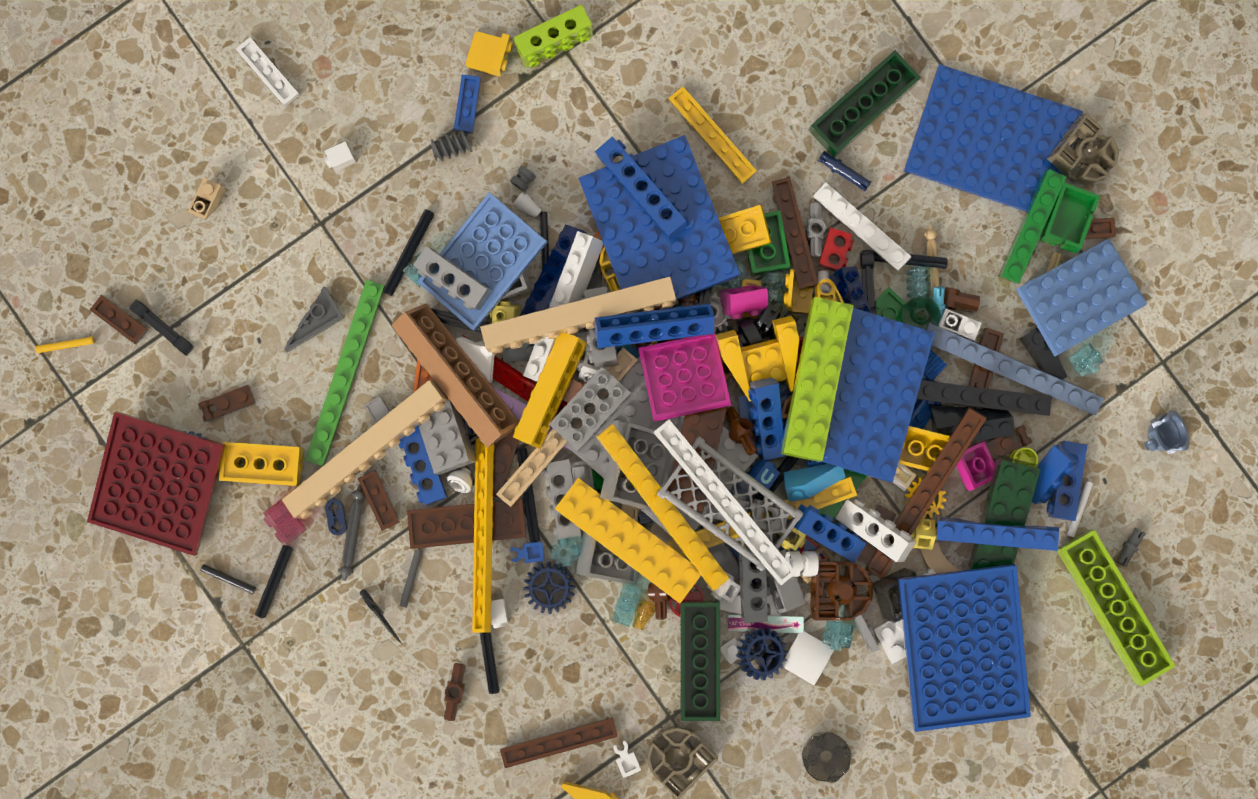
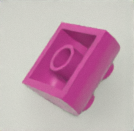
M756 284L719 291L723 311L727 316L731 315V319L742 318V313L749 312L750 316L760 315L761 310L767 308L768 305L767 288Z
M982 441L967 448L956 468L966 490L971 491L992 481L996 465L985 441Z

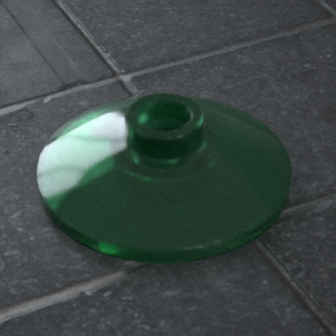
M918 296L910 299L904 305L901 316L903 323L925 329L928 322L938 326L941 313L934 300ZM919 311H923L925 315L923 317H919L917 313Z

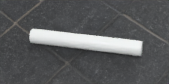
M1085 482L1079 499L1076 521L1071 522L1067 533L1069 537H1075L1093 486L1091 482Z

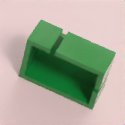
M1064 182L1042 231L1040 241L1053 246L1060 244L1059 248L1075 254L1080 251L1100 195Z

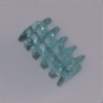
M917 266L909 268L910 270L906 271V275L911 277L907 278L906 282L911 285L907 286L906 289L911 291V293L907 294V298L912 300L908 301L907 304L911 307L930 306L926 302L932 298L926 296V294L930 293L931 290L926 289V286L930 285L931 282L925 281L926 278L931 277L930 274L925 273L930 267Z

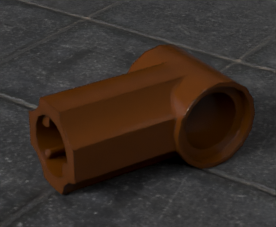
M945 287V309H959L976 313L980 304V296L962 293L958 289Z

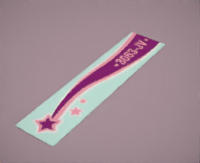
M728 615V631L751 632V629L757 631L759 627H762L764 630L765 628H770L771 632L774 630L777 633H803L804 617L768 616V622L744 623L741 615Z

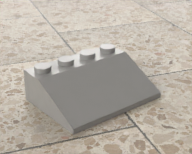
M619 422L617 430L660 487H663L671 475L675 458L653 433L655 430L629 422ZM610 456L600 498L652 511Z
M610 501L615 506L619 507V503ZM648 523L640 524L644 528H648ZM583 532L576 574L632 585L637 584L639 572L586 532Z

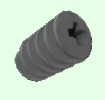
M460 130L459 137L453 132L452 139L448 135H445V141L438 137V143L431 139V147L436 162L437 157L444 161V155L451 159V153L458 157L459 150L465 155L466 148L473 152L468 134H465L462 130Z

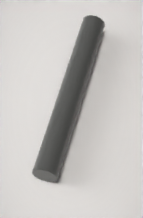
M415 550L399 605L401 607L407 608L422 551Z

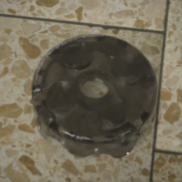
M820 732L811 736L804 744L802 763L808 774L815 780L834 783L848 772L852 753L848 744L837 734ZM824 751L831 753V759L828 762L821 760V754Z

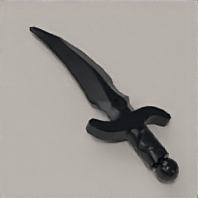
M362 589L360 595L364 602L375 613L390 634L402 644L395 631L383 616L382 610L369 593Z

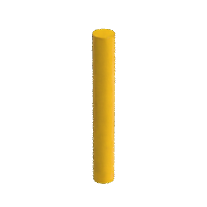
M91 336L38 345L35 349L37 353L94 344L95 340Z

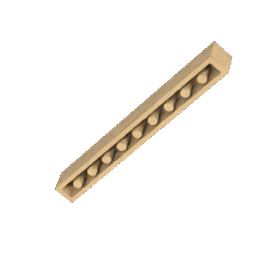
M666 277L481 326L480 328L485 349L489 353L497 354L503 352L505 348H520L524 343H539L543 338H558L560 334L565 332L573 334L578 332V329L584 327L586 329L595 328L594 317L652 311L660 307L668 309L673 307V304L677 303L671 278Z
M427 381L284 497L282 501L292 516L297 519H306L311 516L312 511L316 507L323 506L327 502L326 499L331 495L338 494L342 490V486L353 482L356 479V475L360 472L368 470L373 461L381 459L386 455L385 452L388 449L399 445L400 440L404 436L411 435L419 424L426 423L430 419V415L442 410L445 407V403L449 401L436 382Z

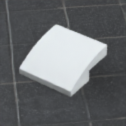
M462 336L456 338L457 343L487 381L491 383L495 354L489 353L485 349L483 341L473 342Z
M805 631L803 633L799 632L788 649V653L785 655L788 661H782V665H784L785 669L815 685L834 648Z

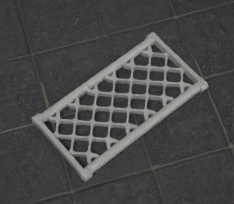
M698 436L692 445L693 449L695 450L697 447L701 449L700 457L703 461L710 457L717 461L716 469L712 471L717 472L720 481V472L727 468L733 473L732 481L722 482V484H733L734 495L732 496L737 502L739 496H749L750 506L743 509H751L752 520L755 523L767 521L768 531L764 534L769 535L772 544V534L782 532V535L774 545L778 550L804 513L798 508L794 509L706 444L705 440ZM678 464L663 487L658 490L657 495L662 499H667L756 565L757 569L760 571L765 570V566L755 554L744 547L745 542L740 537L733 539L728 535L730 524L726 520L725 524L719 527L712 523L713 515L720 514V512H712L711 501L708 498L701 501L696 500L695 489H699V487H694L691 477V487L680 489L679 478L689 475H678L682 469L681 465ZM675 478L677 490L669 492L666 489ZM743 480L749 485L748 492L738 494L736 483ZM691 490L693 501L686 504L680 500L681 492ZM759 492L765 496L764 503L754 506L752 495ZM707 502L709 513L702 516L696 512L697 504ZM776 504L780 507L779 516L769 517L768 506ZM764 507L766 517L756 520L754 516L755 508ZM791 515L793 519L785 529L783 519ZM779 518L782 529L771 531L770 520Z

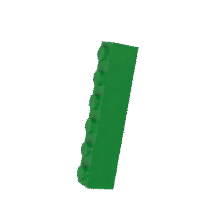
M1050 169L1044 171L998 277L1014 284L1020 283L1066 176Z

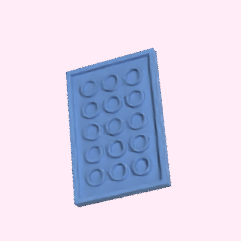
M489 192L440 253L493 290L480 310L468 309L463 305V300L459 297L454 299L448 295L447 292L449 290L444 287L441 289L432 283L433 279L429 276L427 278L421 276L417 282L470 329L476 331L548 241ZM438 264L435 265L433 269L435 274L438 273L440 269ZM454 275L449 277L450 285L455 281ZM469 285L464 288L465 295L470 293Z
M1109 238L1016 289L1054 357L1147 305Z

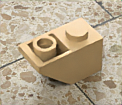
M203 177L188 213L206 220L219 207L226 189L220 184Z

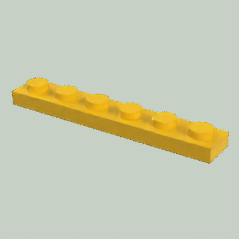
M683 86L668 98L671 104L741 184H744L757 173V170Z

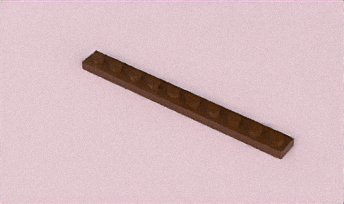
M970 407L967 409L896 519L895 528L900 531H906L910 535L913 533L987 419L986 416ZM893 535L889 538L891 544L894 543ZM877 549L865 570L883 579L894 560Z

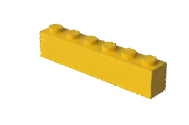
M562 333L555 339L554 346L547 356L546 364L539 374L537 384L531 392L529 402L523 410L519 424L515 428L513 438L541 449L550 429L549 424L558 411L587 346L585 341L567 333Z

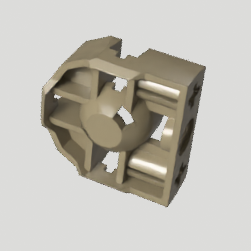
M1083 114L1077 117L1047 159L1071 182L1088 185L1109 175L1107 172L1118 162L1119 149L1112 136L1106 137L1101 135L1100 133L1103 128L1088 114ZM1077 137L1080 138L1081 141L1074 146V149H1072L1070 145L1077 139ZM1097 139L1100 143L1098 146H1093L1092 144L1094 142L1092 141ZM1077 165L1081 169L1076 176H1072L1070 170L1074 169Z
M680 726L662 729L651 740L647 753L650 772L676 799H680L718 760V755L693 730ZM661 735L670 742L664 750L655 743ZM693 735L699 742L690 750L684 743ZM698 750L709 760V762L698 752ZM693 762L697 768L686 778L683 773L690 769ZM680 763L681 768H673V764ZM664 764L670 772L662 779L656 771Z

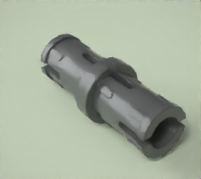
M1134 528L1128 541L1123 544L1124 548L1116 559L1117 563L1124 567L1128 566L1134 553L1138 552V546L1146 535L1145 532Z

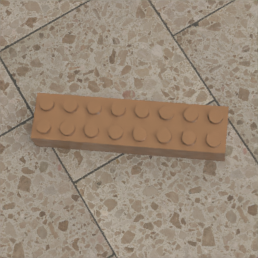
M427 303L404 312L391 325L486 447L508 436L516 428L520 421Z

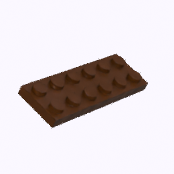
M728 406L685 415L681 434L691 446L695 439L700 436L705 440L706 444L717 451ZM697 447L695 451L701 456V449ZM712 457L705 459L704 462L713 470L715 460ZM676 459L674 460L672 473L679 464ZM683 468L678 473V475L687 474ZM689 476L679 478L680 489L691 487ZM675 478L668 487L669 492L677 490ZM700 488L695 489L697 501L707 498ZM682 491L680 500L686 504L692 502V491ZM705 502L698 503L696 511L703 512Z
M518 499L512 507L504 501L493 502L492 541L526 537L523 499ZM475 504L408 510L410 549L474 543Z

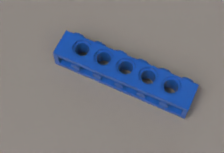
M611 137L595 151L597 157L664 234L672 240L688 226L686 221L688 217L681 209L677 211L674 207L675 202L669 195L666 197L661 192L663 189L657 181L653 183L649 179L651 175L644 167L641 169L637 165L638 160L632 153L627 154L625 151L626 146L620 139L616 141ZM617 156H622L623 159L621 162H614V159ZM629 170H635V174L633 176H626V173ZM641 184L648 185L645 190H638ZM653 198L660 199L658 204H650ZM672 212L673 214L671 218L664 219V213Z
M711 304L594 317L595 338L598 348L709 335L714 334L715 316Z

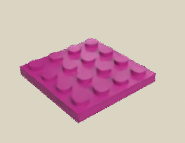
M715 332L714 334L692 336L638 348L654 422L731 405Z

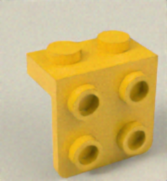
M475 32L466 60V67L501 77L503 71H506L508 60L506 59L508 53H511L513 48L510 35L502 33L500 38L482 32Z
M790 269V274H786L785 285L786 288H789V291L784 294V307H787L788 311L793 313L809 314L813 287L799 290L795 270Z

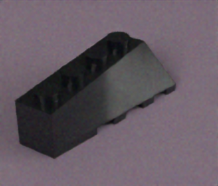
M930 404L932 431L951 436L969 407L961 408ZM985 408L974 409L986 416L987 419L972 442L1015 435L1014 417L1008 411Z

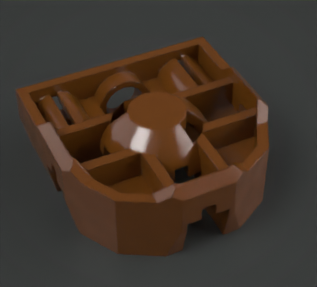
M818 561V573L816 576H811L810 616L816 621L853 620L864 613L873 599V582L866 570L851 561ZM839 565H845L844 576L839 575ZM822 582H825V584H824V594H825L826 597H822V596H823V585H822ZM857 585H867V588H869L867 595L857 594ZM838 595L841 599L837 601L834 596ZM839 605H844V617L838 616Z

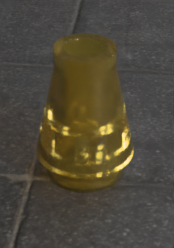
M641 600L637 604L633 627L639 630L644 629L655 612V605L653 603Z

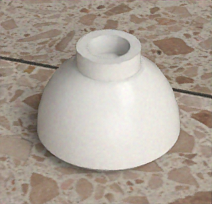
M462 467L461 470H455L447 477V482L454 490L468 493L472 488V478L470 476L472 473L469 469Z

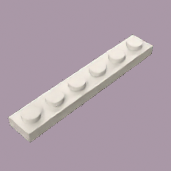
M826 182L814 194L813 198L898 272L911 259V256Z

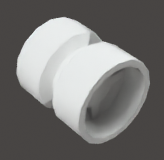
M799 551L786 552V561L796 571L792 577H799L801 574L804 577L817 575L819 562L815 551H803L802 553Z

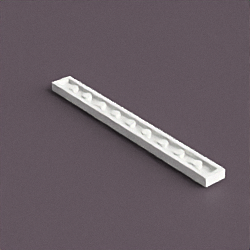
M669 419L665 421L653 433L780 585H783L796 571Z

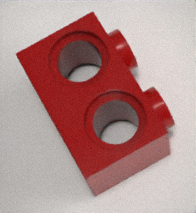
M830 227L817 267L840 273L841 269H845L848 258H845L846 253L851 251L854 240H851L852 234ZM835 238L843 239L844 245L837 246ZM836 256L839 261L838 264L830 263L829 257Z

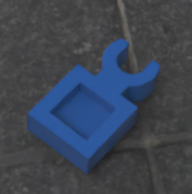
M543 542L523 544L524 550L517 547L510 549V551L518 552V557L511 559L512 562H518L521 558H525V563L545 561Z

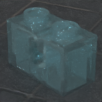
M626 583L623 584L611 621L630 627L642 589Z

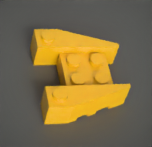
M792 316L772 320L776 339L741 348L735 330L716 334L719 353L749 402L751 400L748 390L751 388L750 382L771 377L777 382L785 380L788 389L793 391L799 336L796 322Z

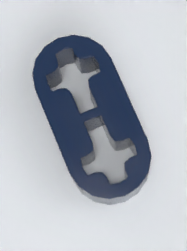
M329 500L325 506L329 531L333 535H342L347 530L344 505L340 500ZM334 502L335 505H339V509L336 510L337 516H335L334 511L330 510ZM336 518H338V523L343 525V528H340V532L333 529V526L336 525Z

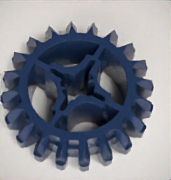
M548 561L547 568H544L543 563H539L540 570L534 566L532 569L535 574L527 573L531 580H524L525 583L529 584V587L525 586L523 590H529L530 593L524 596L525 598L532 597L528 604L531 605L535 602V610L541 606V613L545 612V608H548L549 614H552V608H555V611L558 613L560 612L559 605L563 609L566 608V605L563 603L564 601L567 603L572 602L567 597L568 595H575V593L569 592L570 589L576 588L575 585L569 584V582L574 581V577L568 579L567 576L571 572L567 571L564 574L562 571L565 569V566L562 565L559 570L557 569V562L554 563V567H551V563ZM546 572L544 584L534 585L536 578L541 573ZM552 572L559 574L565 584H556L553 581ZM549 578L552 586L560 587L552 590V593H550V598L547 589L539 588L544 587V585L547 586ZM565 590L562 599L553 603L554 592ZM534 591L544 592L547 603L540 601Z
M759 627L757 631L751 629V635L745 633L746 640L740 639V642L743 644L742 647L737 646V649L741 651L736 654V657L741 658L737 663L742 666L741 670L743 672H747L748 677L753 676L755 680L759 678L766 680L767 677L772 679L773 673L780 674L778 668H785L782 665V661H788L783 657L788 651L783 648L787 644L781 642L783 637L777 636L778 633L773 630L771 632L770 628H765L764 630L762 627ZM765 638L771 641L774 650L768 648ZM762 650L765 651V652H768V653H764V655H762V657L758 656V655H760V652H762ZM750 658L756 659L759 669L753 667Z

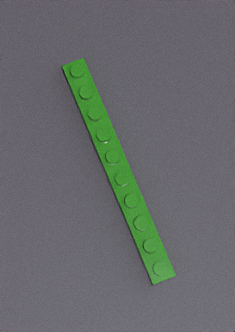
M370 280L365 282L305 461L324 466L385 285Z

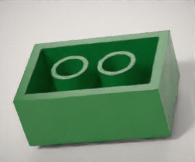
M781 211L764 213L772 243L746 250L751 277L788 271L790 269Z

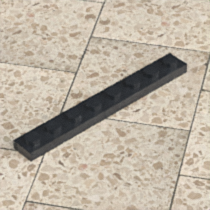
M922 380L917 400L1050 416L1052 397Z

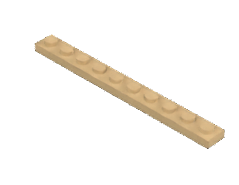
M622 348L617 354L619 365L605 368L619 382L638 361L625 348ZM601 391L599 399L604 400L609 395V392ZM594 405L587 406L586 413L592 414L596 407ZM576 419L573 422L574 429H579L582 426V420ZM552 429L546 436L541 449L536 448L496 495L512 507L561 451L567 441L557 431Z

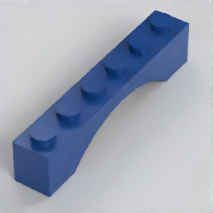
M939 517L937 540L1058 551L1059 527L997 525L959 518Z

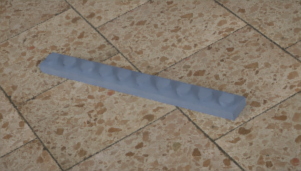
M928 322L925 330L935 333L932 346L1095 416L1104 400L1100 395Z

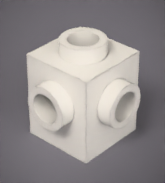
M586 351L583 360L580 359L576 368L579 371L578 379L588 382L600 369H596L594 363H590L588 351Z
M725 572L729 579L714 591L708 584L706 587L712 591L710 595L719 601L723 598L732 603L740 591V586L733 581L735 579L733 576Z

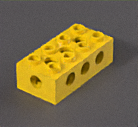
M222 442L226 446L220 465L219 481L299 486L301 484L304 448ZM244 458L246 464L243 468H241L240 460ZM263 459L265 466L263 469H260L259 462ZM280 461H283L284 468L280 471L278 469V463Z

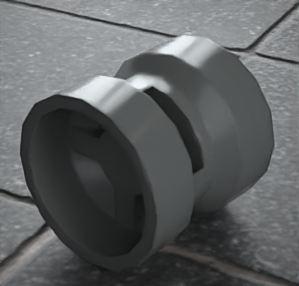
M520 166L517 175L513 176L510 182L521 191L526 192L528 184L533 182L536 176L524 166Z

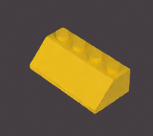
M909 426L898 464L928 471L950 436Z

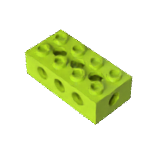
M581 4L513 37L516 50L525 68L529 66L533 68L546 58H554L562 50L568 51L579 42L585 43L590 40L591 36H593L592 23Z

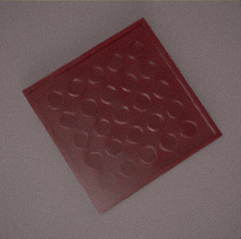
M114 412L87 522L196 556L226 445L122 412Z

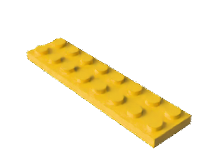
M577 478L555 508L556 511L678 603L682 602L701 576L691 562L609 500L600 498V494L579 478Z

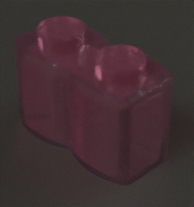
M282 499L263 512L265 523L270 528L274 527L277 532L275 536L281 543L289 544L307 530L300 519L292 516Z

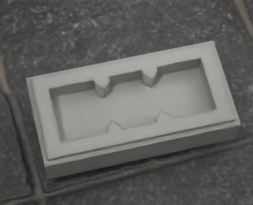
M862 615L857 616L853 620L869 651L873 653L878 651L879 648L873 638L875 635L874 630L870 624L866 625Z

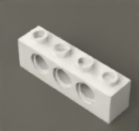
M858 498L847 499L835 519L895 562H904L916 543L911 539L912 536L906 531H900L895 528L896 524L892 521L881 518V514L878 511L864 506L865 502ZM860 513H862V515H863V521H862V522H860V520H859V514H860ZM875 524L879 527L878 533L874 531ZM891 535H893L894 537L893 544H891L889 541Z

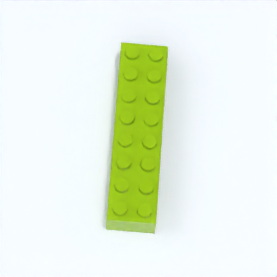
M814 297L811 300L781 454L816 462L823 461L854 305Z
M1087 530L1059 546L1057 553L1134 683L1143 686L1176 667L1096 531Z

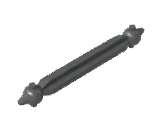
M361 485L357 487V490L351 492L354 501L351 503L342 556L343 566L341 569H338L343 581H346L347 577L354 573L350 566L354 560L363 506L361 500L366 498Z

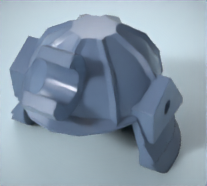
M1170 410L1165 415L1162 413L1150 421L1151 425L1148 428L1149 440L1143 443L1147 451L1149 449L1151 452L1160 450L1171 454L1177 452V450H1188L1190 445L1189 433L1182 417L1175 410Z

